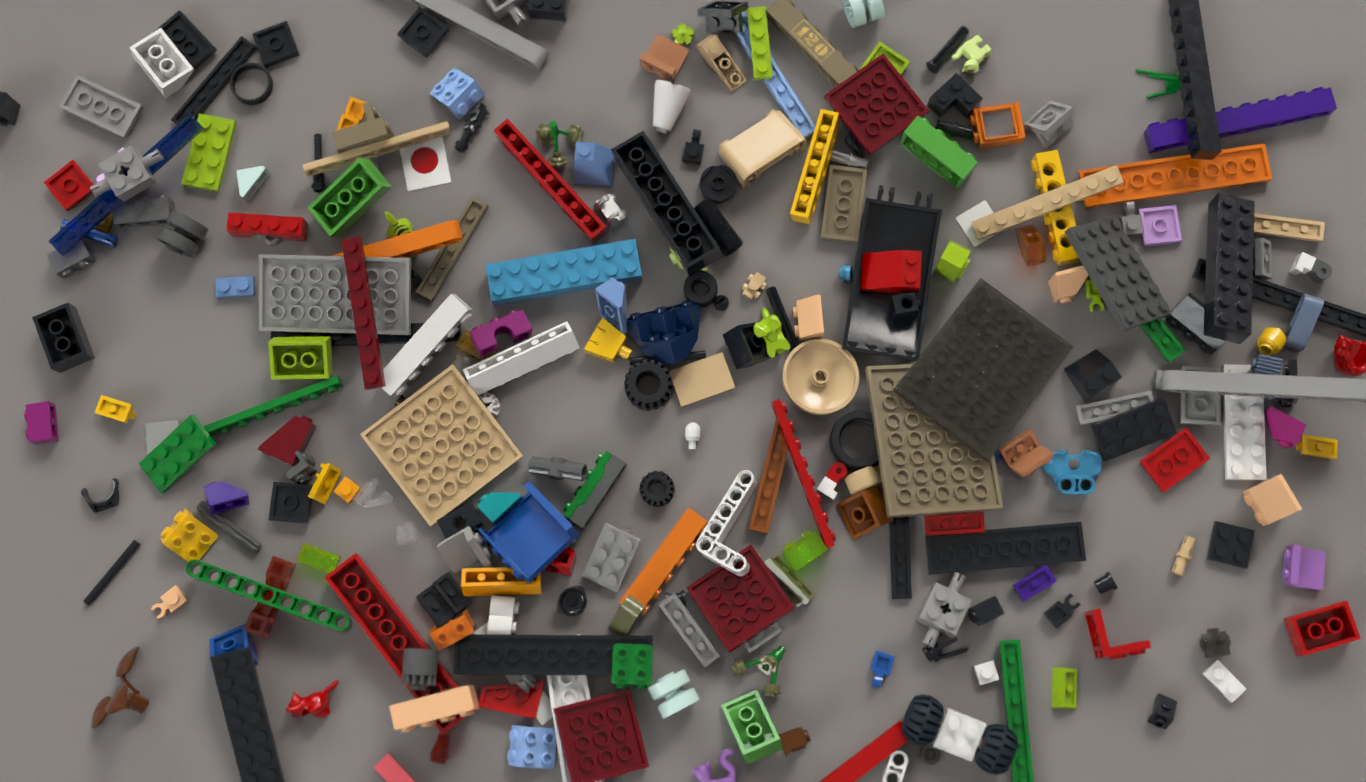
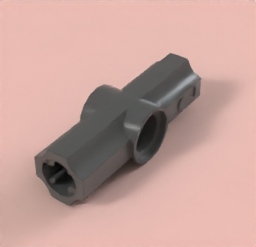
M532 456L528 463L530 473L545 475L556 480L572 479L584 481L588 474L586 464L570 462L560 457H552L550 459Z

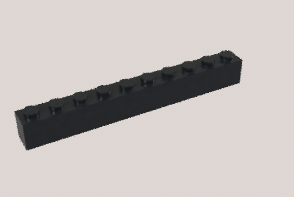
M1168 0L1169 15L1171 16L1172 23L1171 31L1174 36V49L1176 50L1177 57L1176 65L1179 71L1178 80L1181 85V99L1184 105L1183 114L1186 119V133L1189 140L1188 149L1191 159L1213 160L1222 151L1199 0Z

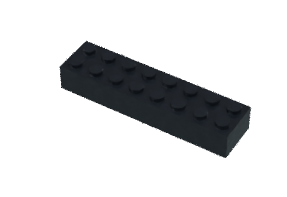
M644 131L611 149L618 166L688 276L693 275L722 257L719 246Z
M1220 192L1208 203L1203 335L1241 344L1251 335L1255 201Z

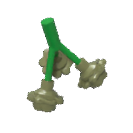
M551 121L546 125L540 124L539 128L535 130L537 134L536 140L541 141L542 145H551L554 140L555 150L553 151V156L547 158V162L555 170L563 169L564 165L568 164L569 158L561 155L558 149L557 136L559 134L565 135V140L568 141L567 144L569 146H576V142H582L584 134L580 125L575 126L572 124L570 128L563 131L558 129L555 121Z

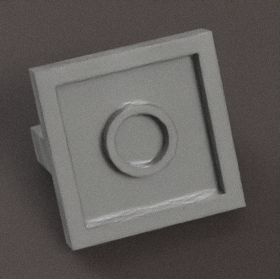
M1050 100L1028 119L1024 126L1026 130L1035 132L1042 146L1048 148L1074 125L1071 116L1076 112L1071 106Z

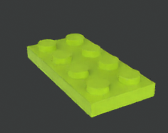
M199 114L181 182L183 186L214 192L220 191L237 125L235 120Z

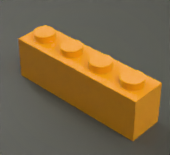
M507 567L462 568L461 588L463 596L542 594V572L528 584L524 579L519 581L512 573L514 569L512 567L510 569Z

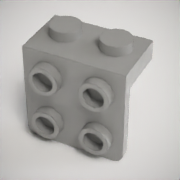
M470 526L437 544V550L453 573H458L462 568H466L480 560L484 568L492 566L490 561L492 555L487 546H482L483 541L478 533H474Z

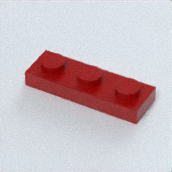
M984 512L924 516L925 535L985 532Z

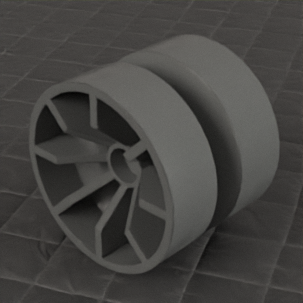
M172 210L167 223L175 229L173 231L168 228H162L157 240L165 244V247L171 251L193 258L199 246L190 239L203 241L209 230L190 217Z

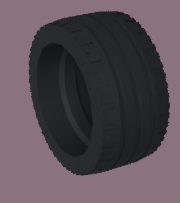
M853 411L837 420L830 433L829 443L831 452L838 462L845 464L849 469L860 470L876 465L879 459L877 449L867 458L855 459L845 454L841 448V432L849 424L862 422L874 429L872 413Z

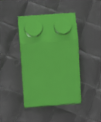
M757 690L721 705L746 765L783 749L780 737Z

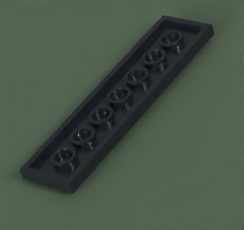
M1081 522L992 529L977 533L925 535L929 575L1086 561Z
M251 647L211 656L210 661L241 782H285Z

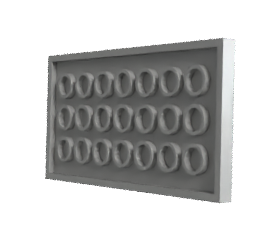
M259 254V331L356 333L344 256ZM365 257L377 334L411 335V258Z

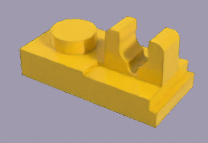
M101 395L94 412L127 423L129 418L134 420L137 414L132 411L134 405Z
M1304 434L1302 435V441L1296 445V450H1301V455L1333 460L1337 459L1338 440Z
M322 463L320 465L322 470L320 474L316 473L317 479L308 495L309 498L324 505L342 472L341 469L329 463Z

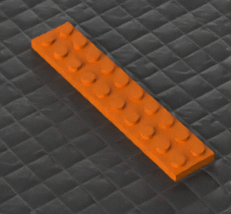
M1265 143L1223 149L1213 160L1191 159V154L1117 165L1124 184L1084 199V209L1270 182L1273 178ZM1113 166L1079 170L1078 178L1082 179Z

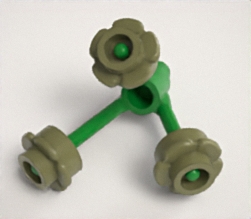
M779 646L771 654L746 664L743 663L742 659L737 661L735 659V664L731 665L734 675H739L742 678L743 675L747 674L746 668L758 664L760 671H763L764 674H772L771 684L765 683L762 691L766 692L765 696L777 698V695L781 694V686L775 685L778 667L783 658L782 655L786 651L785 648Z

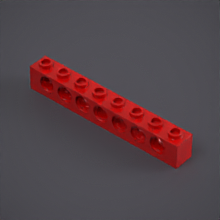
M508 118L493 130L496 138L593 244L608 233L606 225Z

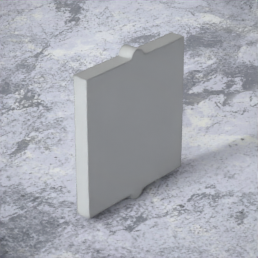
M180 420L145 423L146 437L144 440L146 441L147 455L180 425Z

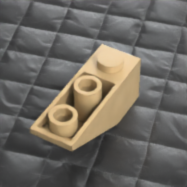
M708 35L696 45L705 61L732 92L747 81L716 35Z

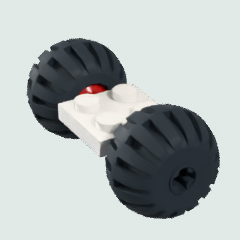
M917 695L913 697L907 708L901 728L903 735L914 744L925 745L930 744L936 737L933 747L968 761H972L975 754L976 764L989 774H1003L1009 769L1018 745V737L1012 729L1002 724H990L986 727V723L949 708L942 721L944 707L936 698L930 695Z

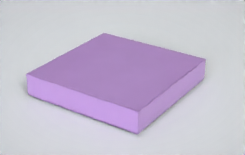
M1177 205L1144 208L1137 211L1138 215L1141 216L1143 247L1182 242Z

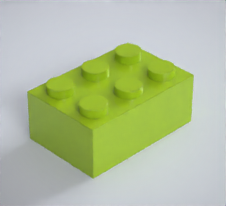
M331 336L273 337L268 342L271 380L329 379L333 374Z

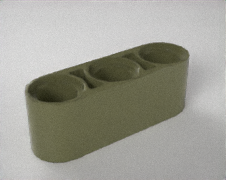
M629 594L618 609L608 629L616 635H628L646 606Z

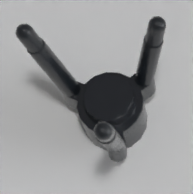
M957 637L941 645H938L936 642L934 648L928 647L929 643L922 648L929 662L933 660L937 662L968 651L967 648L940 655L943 653L941 649L957 641Z

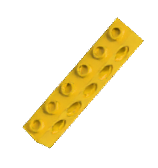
M820 110L790 211L793 221L811 225L841 124L838 112Z
M1058 149L1034 155L1031 161V169L1036 174L1035 186L1037 190H1040V194L1049 192L1048 187L1056 189L1066 185ZM1043 170H1049L1051 172V176L1045 175ZM1069 205L1061 208L1058 212L1053 211L1044 215V223L1049 228L1048 240L1053 244L1054 248L1052 250L1053 260L1057 261L1058 266L1080 262L1078 255L1064 232L1068 228L1076 226L1072 206ZM1056 223H1062L1064 229H1058ZM1060 241H1066L1069 247H1063Z

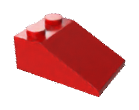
M896 250L863 253L860 291L903 294L915 292V294H918L921 280L922 251Z

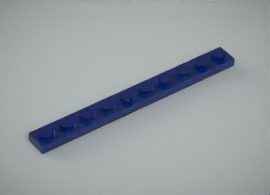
M191 114L187 115L142 156L144 157L158 149L162 154L161 156L164 157V160L149 167L153 175L205 129ZM112 189L99 195V197H96L55 234L49 242L64 256L124 201L116 197Z

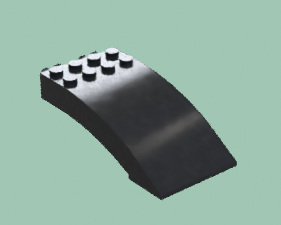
M879 185L877 199H865L842 349L919 361L942 209L931 208L933 193H928L926 207L919 206L921 200L920 191L916 192L914 205L893 202L895 187L890 188L888 201H883L881 198L884 188L882 185ZM896 250L922 251L920 289L918 294H915L916 298L919 297L921 309H919L917 315L894 319L890 300L892 296L903 293L860 291L863 253ZM908 302L901 303L904 308H911Z

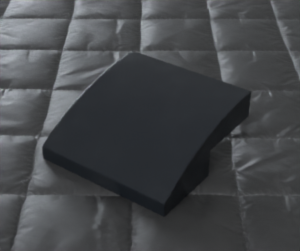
M449 572L434 581L430 587L416 596V599L438 628L445 625L472 603L467 596H463L461 587Z

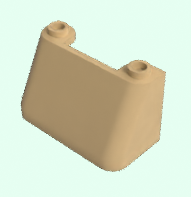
M772 110L766 115V118L730 141L725 140L722 142L718 154L726 166L735 173L736 180L740 186L745 189L751 185L750 181L754 177L758 178L760 173L788 155L792 156L794 151L797 155L804 151L806 139L780 110Z

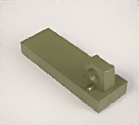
M776 553L764 562L791 590L793 594L789 600L796 607L802 604L806 605L815 596V593Z

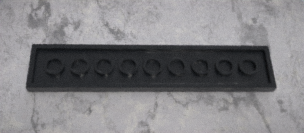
M470 634L455 642L454 675L612 676L613 646L615 644H644L653 647V636Z

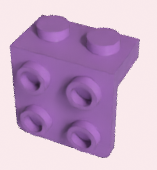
M1301 545L1286 546L1283 553V586L1322 590L1324 587L1326 553L1320 550L1301 548Z

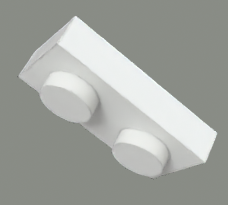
M1215 660L1202 673L1230 703H1233L1246 690L1219 660Z

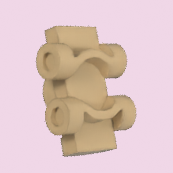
M756 272L755 275L751 274L749 276V284L744 283L741 288L744 290L742 294L751 300L753 298L758 299L761 294L758 290L760 288L764 290L767 286V283L764 282L766 277Z

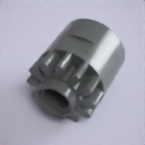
M404 648L402 684H410L409 690L427 691L428 685L436 686L439 651Z

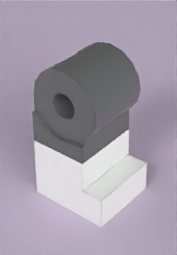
M1302 252L1296 256L1289 273L1294 275L1303 273L1310 276L1314 282H1322L1331 276L1332 269L1327 263Z

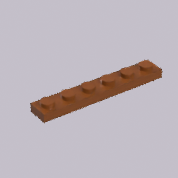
M777 419L775 420L748 529L768 534L788 452Z

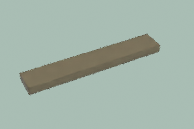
M471 197L458 219L463 240L440 249L415 291L417 295L430 302L434 301L489 207L487 204Z

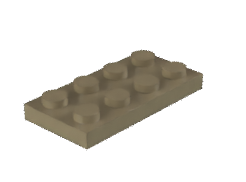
M836 165L829 166L820 239L858 244L867 169Z

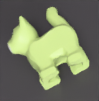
M979 35L966 41L956 51V54L951 57L952 60H958L963 55L968 59L963 66L962 73L976 74L979 71V64L985 57L991 55L992 49L987 44L983 48L978 47L983 41Z

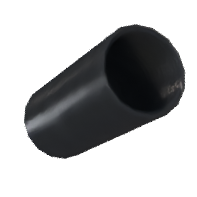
M711 198L701 201L694 207L719 246L722 255L729 256L742 246L743 241Z

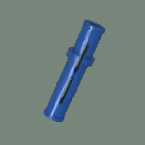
M63 219L61 224L68 225V227L60 225L61 231L75 234L76 237H84L115 248L117 243L110 240L118 242V236H113L86 227L83 223L77 224L67 219Z

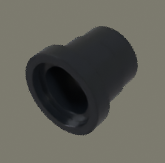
M1109 571L1094 581L1100 594L1112 589H1118Z

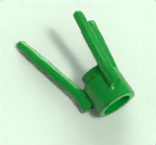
M1136 69V72L1148 74L1149 78L1164 80V86L1168 88V90L1147 95V99L1166 94H1175L1176 90H1181L1178 80L1179 75Z

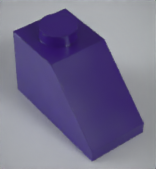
M224 481L212 482L207 486H203L211 515L249 505V497L246 491Z

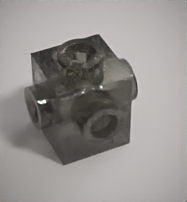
M1219 628L1206 629L1207 634H1201L1199 642L1201 650H1204L1205 658L1231 655L1229 649L1231 640L1226 631L1219 632Z

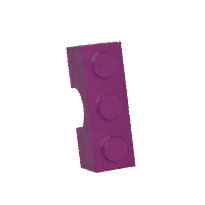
M523 309L512 311L503 318H495L486 325H478L470 331V339L479 357L497 351L495 337L499 334L505 333L510 335L514 343L532 336V327Z

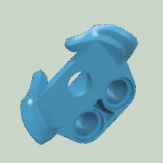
M1068 450L1053 452L1054 457L1050 459V462L1042 465L1044 471L1053 477L1057 490L1065 494H1090L1096 486L1095 476L1099 475L1102 471V457L1100 454L1088 450H1082V454H1068ZM1075 458L1079 461V466L1077 469L1072 470L1069 468L1068 463L1071 459ZM1068 479V488L1062 489L1061 482ZM1087 479L1089 485L1086 489H1082L1081 482Z

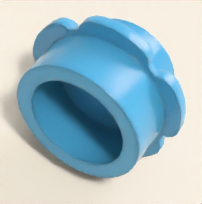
M844 264L839 269V278L843 282L851 281L853 267Z

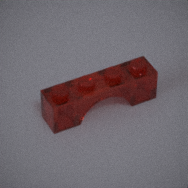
M272 556L265 574V584L286 592L296 564ZM268 592L266 594V601H269L273 598V592ZM258 603L250 612L244 631L268 638L278 610Z

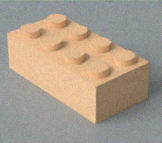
M467 685L391 705L389 708L394 730H401V733L417 730V725H421V728L436 725V720L441 722L455 720V715L460 714V717L474 715V710L479 709L474 685Z

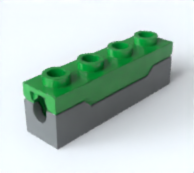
M607 450L604 454L601 453L595 461L597 463L594 470L590 469L588 471L587 478H585L586 482L583 486H578L574 492L576 497L572 502L569 501L563 509L565 512L563 516L582 529H585L627 466L625 462Z

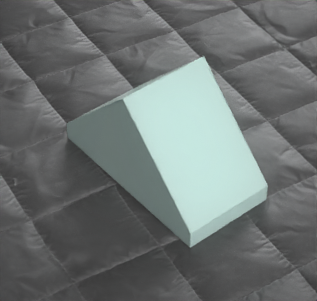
M264 166L236 170L240 196L248 203L270 175V172Z

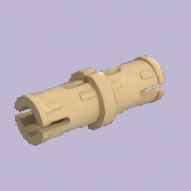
M1184 536L1181 548L1176 552L1177 557L1171 573L1183 577L1185 568L1192 559L1191 554L1197 542L1196 539Z

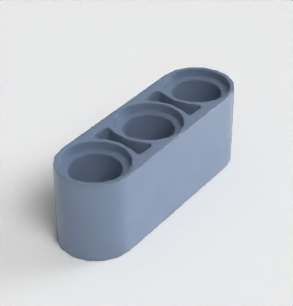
M1306 293L1302 295L1285 333L1286 343L1284 346L1298 351L1304 350L1323 308V299Z

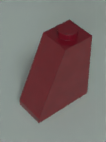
M304 415L301 418L294 416L263 442L257 450L291 466H296L300 460L295 452L300 451L304 453L317 426L312 423V419Z

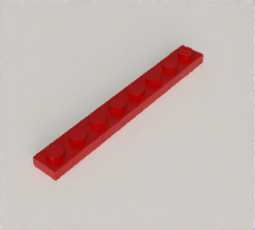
M780 399L772 401L771 406L824 547L830 548L835 546L833 542L836 541L834 532L829 530L827 526L829 522L828 516L825 511L822 512L820 504H822L819 493L815 494L813 488L815 486L812 475H808L806 470L808 468L805 456L802 457L800 454L801 444L798 438H794L793 431L795 429L792 421L787 419L786 413H788L786 404L785 402L781 403Z

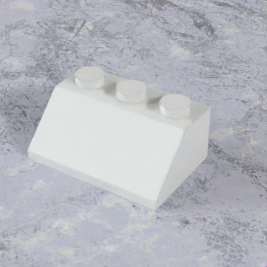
M161 28L129 47L133 58L165 98L182 89L194 71L193 67Z

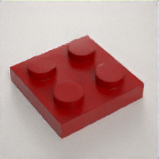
M71 160L43 182L68 212L92 194L93 190L90 189V186L95 185L75 160Z

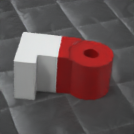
M841 462L834 463L817 489L834 500L837 492L833 489L839 480L846 476V465Z

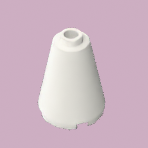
M656 80L653 107V127L656 128V132L666 134L667 131L672 130L690 96L691 89L682 85L671 84L668 81Z

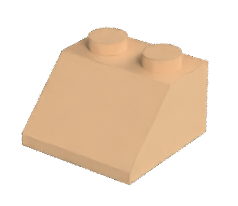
M821 295L797 300L796 307H792L793 318H797V325H794L795 337L799 336V342L822 339L824 326Z

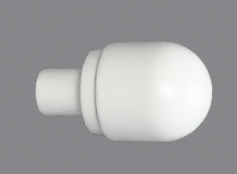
M694 422L689 423L685 428L686 441H689L688 449H696V441H699L700 426Z

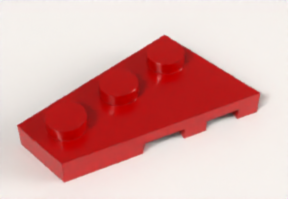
M545 680L531 682L535 687L530 689L529 694L525 693L516 684L482 687L478 703L479 708L536 719Z

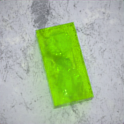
M303 543L296 561L330 573L337 568L341 556Z

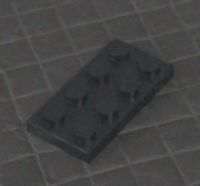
M1164 397L1090 425L1103 461L1111 460L1177 434Z

